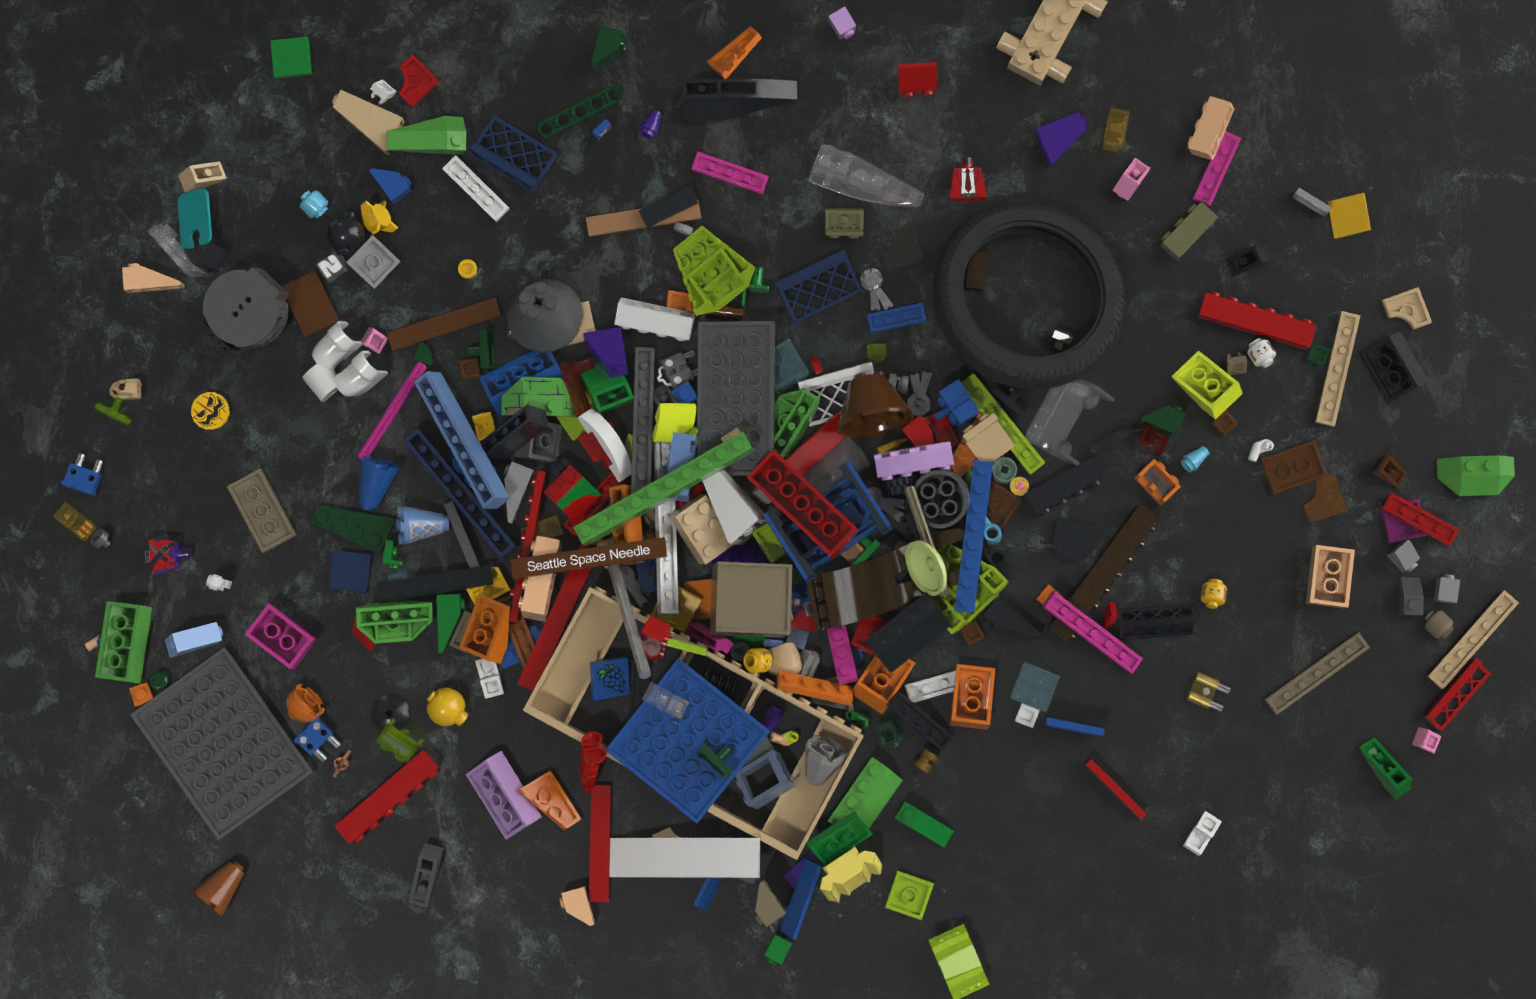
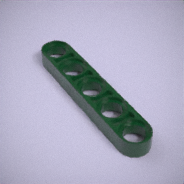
M610 86L543 120L538 125L539 134L546 139L552 138L611 108L623 99L622 90L617 86ZM613 90L618 91L620 94L616 100L609 98V93ZM595 99H600L603 102V105L598 109L592 106V102ZM582 107L586 110L583 117L575 115L577 108ZM561 116L569 118L567 125L562 126L558 123ZM546 124L552 127V131L549 134H544L541 131L542 127Z

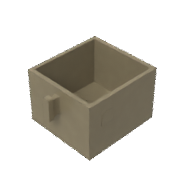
M717 562L712 566L710 635L784 638L790 635L791 606H799V599H791L792 565Z

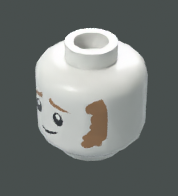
M1259 338L1249 344L1247 354L1255 366L1266 368L1274 362L1273 359L1276 356V352L1268 340Z

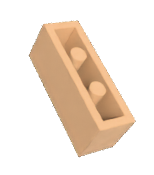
M1210 96L1208 102L1206 101L1203 105L1201 118L1196 122L1195 133L1189 138L1188 148L1193 155L1213 161L1234 112V107L1231 102Z

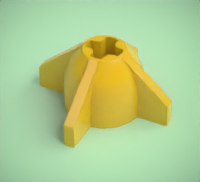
M385 200L373 206L368 201L361 204L363 225L372 234H376L379 231L394 232L398 229L391 222L390 214L385 208L387 203Z

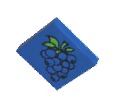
M622 656L590 662L592 700L596 701L630 694L628 657Z

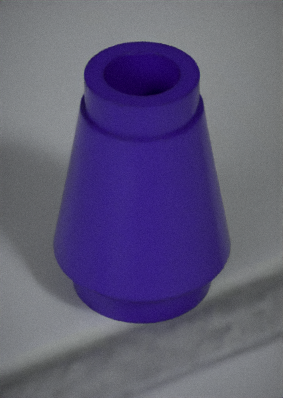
M651 111L639 127L640 135L647 139H653L654 136H657L662 117L659 111Z
M772 703L766 707L762 725L770 730L769 733L772 732L782 718L784 710Z

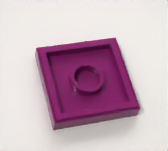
M1419 498L1407 500L1421 508ZM1381 510L1388 544L1427 536V534Z

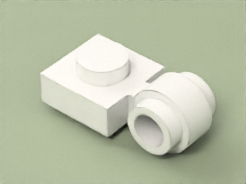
M216 574L209 575L206 586L215 591H223L224 588L230 589L232 584L231 581L222 579V576Z

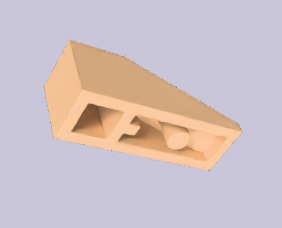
M128 264V267H122L123 287L127 293L185 288L181 281L139 264Z

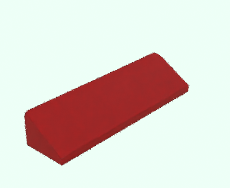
M839 412L785 459L801 476L846 437L845 433L840 435L837 430L840 418Z

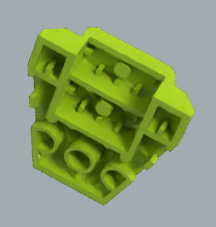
M950 544L936 550L944 561L947 573L960 570L962 549ZM981 561L974 614L954 611L957 585L948 587L950 594L947 596H928L952 625L947 630L953 635L965 625L970 624L999 596V593L1008 584V580L995 567Z

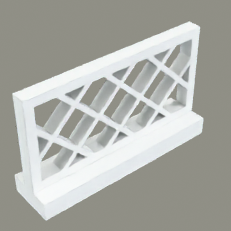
M872 362L797 382L799 390L803 388L808 391L813 390L819 394V398L823 396L830 400L826 410L820 407L817 408L824 413L820 420L811 422L809 426L828 422L834 416L827 412L832 402L843 407L842 404L834 399L839 390L846 394V391L841 389L844 381H852V379H855L854 376L859 373L873 375L874 368ZM831 385L837 388L832 399L822 394L826 386Z

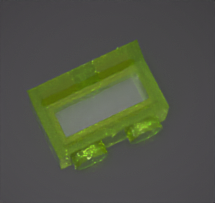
M391 719L376 741L380 743L381 749L385 751L390 750L395 754L397 760L408 763L424 740L421 738L416 743L408 737L410 734L409 730L403 729L400 732L393 727L396 720Z

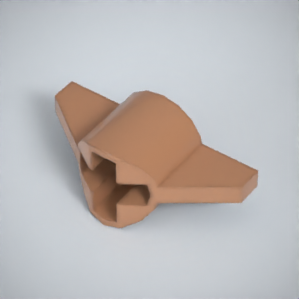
M350 750L346 752L344 757L335 759L334 767L336 771L333 775L334 778L337 777L340 771L348 768L349 761L347 758L351 753Z

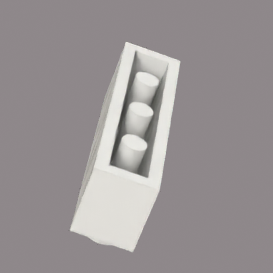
M621 298L618 302L614 325H619L622 329L633 328L638 329L641 333L652 332L660 337L671 336L675 337L676 340L686 341L692 335L695 314Z

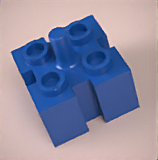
M958 379L939 391L937 402L942 410L934 414L937 421L947 416L953 426L956 424L959 428L975 418L980 411Z

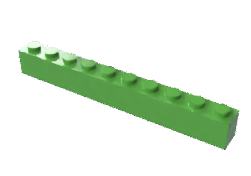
M741 432L573 528L584 546H588L755 451L745 433Z

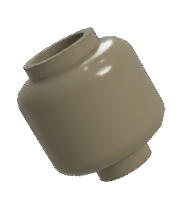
M1442 610L1437 612L1431 611L1425 617L1427 622L1424 627L1436 639L1441 637L1445 639L1454 630L1452 627L1454 624L1453 620Z

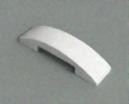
M592 408L580 415L578 419L587 434L593 432L613 463L609 468L617 481L621 482L631 475V462L628 453L611 425Z

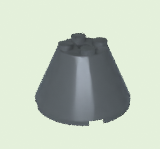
M550 279L537 280L522 287L512 298L507 312L508 327L514 339L524 348L540 351L541 353L557 351L572 342L580 331L579 328L583 319V308L577 294L566 284Z

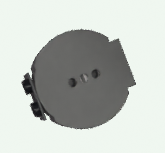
M251 267L249 271H229L216 278L206 291L203 300V315L206 317L207 323L202 322L201 324L205 327L204 331L209 336H215L219 340L217 343L224 350L240 351L238 347H263L274 341L283 331L288 319V303L285 300L290 295L263 269Z

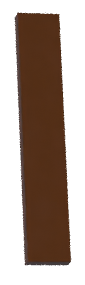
M495 297L387 332L394 352L501 317L502 315Z

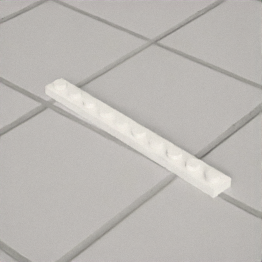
M653 441L654 481L666 475V463H669L670 458L668 450L672 442ZM668 500L655 508L656 538L665 537L668 556L656 559L658 615L676 616L679 614L676 527L669 518V515L676 511L675 500Z

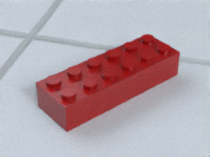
M774 449L747 476L763 494L832 559L858 534L859 530Z

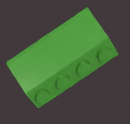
M107 601L95 678L141 683L152 607Z
M872 757L827 822L834 825L853 811H856L870 828L903 780Z

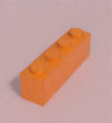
M631 485L610 487V506L631 495ZM641 516L612 532L613 545L643 540ZM644 561L624 563L623 565L643 563Z

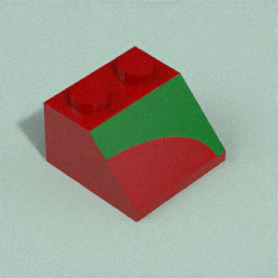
M571 465L544 491L575 523L602 496Z

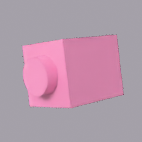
M1134 158L1112 191L1117 193L1119 197L1129 201L1151 168Z

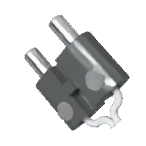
M693 350L684 354L677 352L660 360L658 381L663 382L666 386H670L672 390L687 381L689 383L693 382L694 377L698 375V368L691 371L686 365V360L695 356V352ZM661 370L666 375L668 383L664 379H660L662 377Z

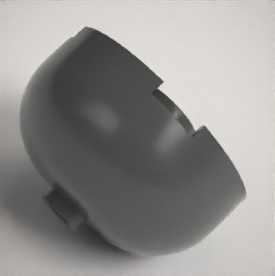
M934 470L921 476L915 483L914 487L920 505H925L923 512L929 527H950L959 522L967 513L970 493L964 480L956 473L948 470ZM942 495L948 496V499L944 500L942 498Z

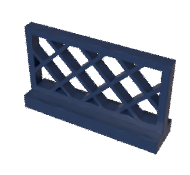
M496 115L492 117L477 141L470 147V155L532 193L536 192L538 185L558 157L557 152ZM495 122L502 125V132H492L491 127ZM507 134H517L519 141L509 143ZM505 135L506 144L496 146L494 137ZM492 138V147L485 148L480 144L483 139ZM532 143L536 151L525 153L523 144ZM521 145L522 153L512 155L510 147ZM508 148L509 156L500 157L497 149ZM547 152L552 155L549 161L541 162L539 154ZM537 154L538 163L528 165L526 156ZM524 157L525 166L517 167L514 165L513 159ZM540 167L541 173L538 178L530 175L529 169Z
M845 250L828 256L774 283L794 324L863 291ZM845 262L848 268L846 276L835 273L837 266ZM824 271L832 274L829 284L818 281L820 274ZM817 275L816 280L811 279L812 277ZM834 275L845 278L841 289L831 286ZM806 280L815 282L811 293L801 290L803 282ZM846 281H853L857 290L853 292L843 290ZM817 283L827 286L824 297L814 294ZM792 288L798 292L795 300L792 301L786 298L783 291ZM830 288L840 291L838 299L833 301L826 298ZM800 292L810 295L807 306L797 303ZM813 296L823 299L821 307L818 309L809 307ZM795 305L805 307L804 315L796 319L793 313ZM808 309L814 310L810 313H807Z

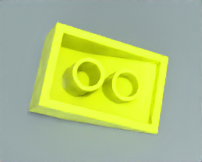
M1197 351L1172 375L1174 381L1215 420L1242 395L1239 382L1200 351Z

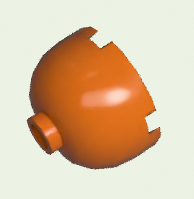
M298 684L290 691L286 699L288 715L291 719L299 722H312L324 713L325 708L322 709L320 706L323 702L311 688L307 687L304 689L301 687L303 684Z

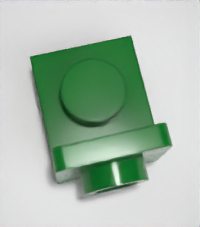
M386 540L383 563L388 564L387 568L399 569V566H404V562L393 560L394 557H397L398 546H395L396 542Z

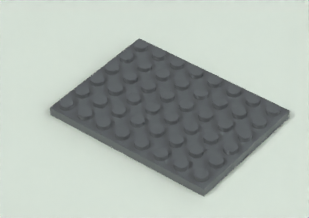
M226 647L219 650L130 714L218 840L224 838L314 773Z

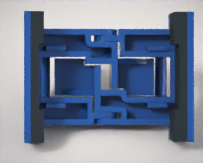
M849 460L839 466L845 479L821 494L859 530L858 534L839 554L847 551L878 529L882 535L892 529L891 524ZM852 502H855V504L863 514L862 517ZM774 509L765 513V519L805 581L809 583L817 578L813 571L832 560V558L804 531L799 533L801 529L788 516L780 520ZM798 535L800 536L801 540L809 550L808 552H806L801 542L799 541Z

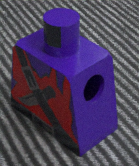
M144 539L146 575L156 576L180 569V560L190 559V549H179L177 541Z

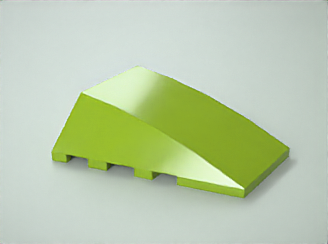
M703 226L699 227L673 249L696 316L719 311L749 287L755 267Z

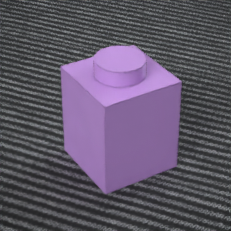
M846 7L829 15L828 21L839 39H848L855 34L856 24Z

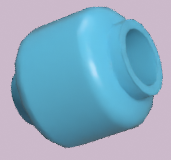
M308 190L300 197L303 200L300 203V208L309 218L316 217L318 219L328 210L326 207L328 201L317 190L313 192Z

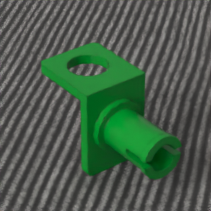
M755 267L751 284L743 291L742 308H745L746 291L769 293V286L762 285L763 268L759 267L757 275V267Z

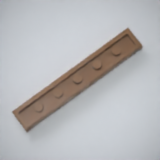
M697 200V205L652 227L675 224V222L700 220L699 200ZM641 209L586 217L589 237L647 228L639 213Z

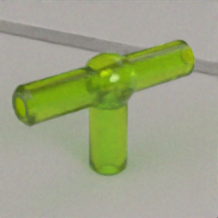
M119 397L114 399L111 408L99 402L94 407L96 410L108 415L110 419H116L126 425H129L132 421L129 417L118 412L122 399Z

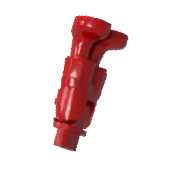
M597 732L586 733L580 743L582 751L578 771L585 793H589L594 788L599 763H602L607 757V751L599 747L602 744L603 737Z

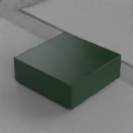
M1312 342L1305 361L1324 367L1331 349Z

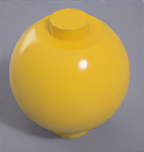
M441 688L436 692L433 690L426 699L428 701L427 713L430 719L440 726H451L453 724L461 726L468 717V713L465 712V701L462 695L452 688Z

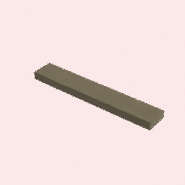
M1357 632L1264 700L1275 715H1278L1370 648L1361 634Z

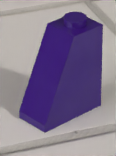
M1079 112L1036 129L1035 134L1049 167L1053 166L1085 133L1087 122L1084 116H1080Z
M621 327L583 333L585 348L609 378L628 375Z

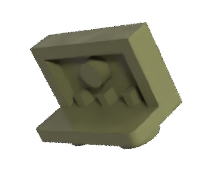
M826 208L825 235H829L830 238H840L841 236L859 238L863 236L864 209Z

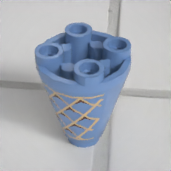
M407 506L397 507L396 529L400 530V533H398L399 545L413 543L442 534L444 531H449L448 516Z

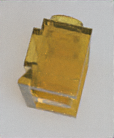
M1110 109L1102 150L1118 153L1119 149H1123L1130 111Z

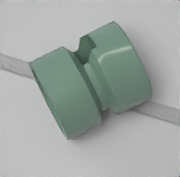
M1007 457L999 458L993 464L992 479L999 484L1011 482L1017 474L1016 463Z

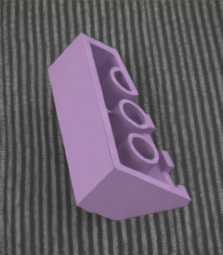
M950 441L874 454L877 477H882V480L893 479V475L901 474V477L911 476L913 471L919 470L920 474L931 472V468L939 467V470L951 469L950 465H954Z

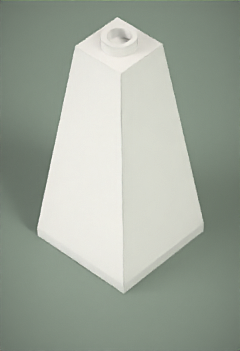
M724 469L703 480V484L730 545L745 544L753 536L752 531L767 523L762 509Z

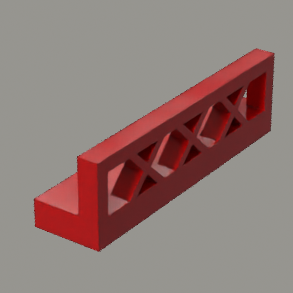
M1472 658L1424 714L1423 717L1440 732L1445 729L1490 676L1491 672L1481 665L1483 662L1478 658ZM1479 668L1484 675L1480 680H1473L1472 675ZM1465 683H1469L1470 692L1466 695H1460L1462 686ZM1453 697H1457L1458 706L1455 709H1448L1447 704ZM1440 712H1445V721L1442 725H1439L1434 719Z

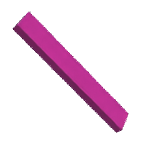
M1055 591L1050 594L1042 607L1130 674H1133L1143 660L1137 653Z

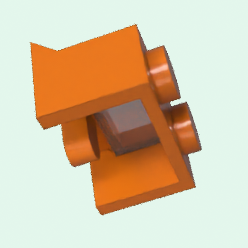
M1153 459L1134 479L1161 506L1181 486L1174 475H1169L1165 471L1166 468L1160 461Z

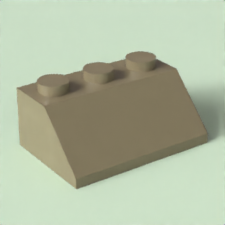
M762 879L759 884L754 917L761 926L764 924L768 927L786 914V909L767 882Z

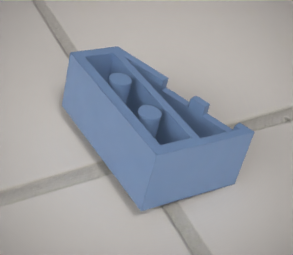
M673 432L672 443L669 445L668 450L670 458L669 463H666L665 474L696 458V435ZM691 488L670 500L689 502Z

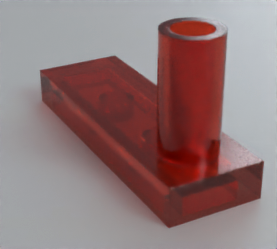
M592 358L577 364L575 362H566L559 365L577 419L580 415L591 409L580 374L595 368Z

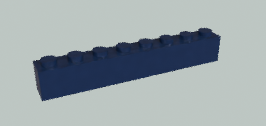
M419 428L403 440L501 559L506 558L518 548L486 509H483L477 497Z

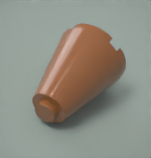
M236 861L233 864L228 862L194 888L191 893L222 917L244 876L242 872L244 868Z

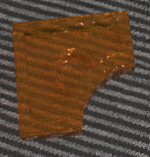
M1335 474L1316 480L1314 497L1310 502L1303 505L1309 523L1346 512L1347 509Z

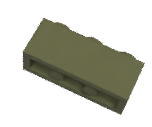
M1203 202L1198 206L1194 204L1187 211L1189 215L1185 219L1181 217L1174 225L1176 229L1172 233L1168 231L1161 238L1163 243L1160 246L1176 261L1218 218Z

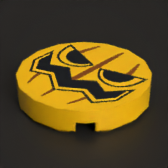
M206 392L199 395L191 407L193 421L199 427L206 430L221 428L227 423L230 416L227 400L215 392Z

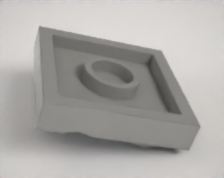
M371 235L346 263L375 289L400 263V260L378 239Z

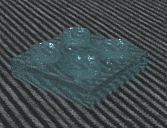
M1023 662L1010 699L1047 712L1060 676Z

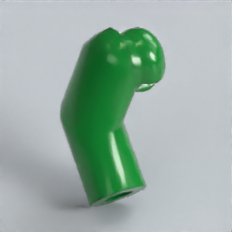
M849 710L845 713L847 720L859 721L860 728L868 729L870 727L869 722L871 721L869 717L858 711Z

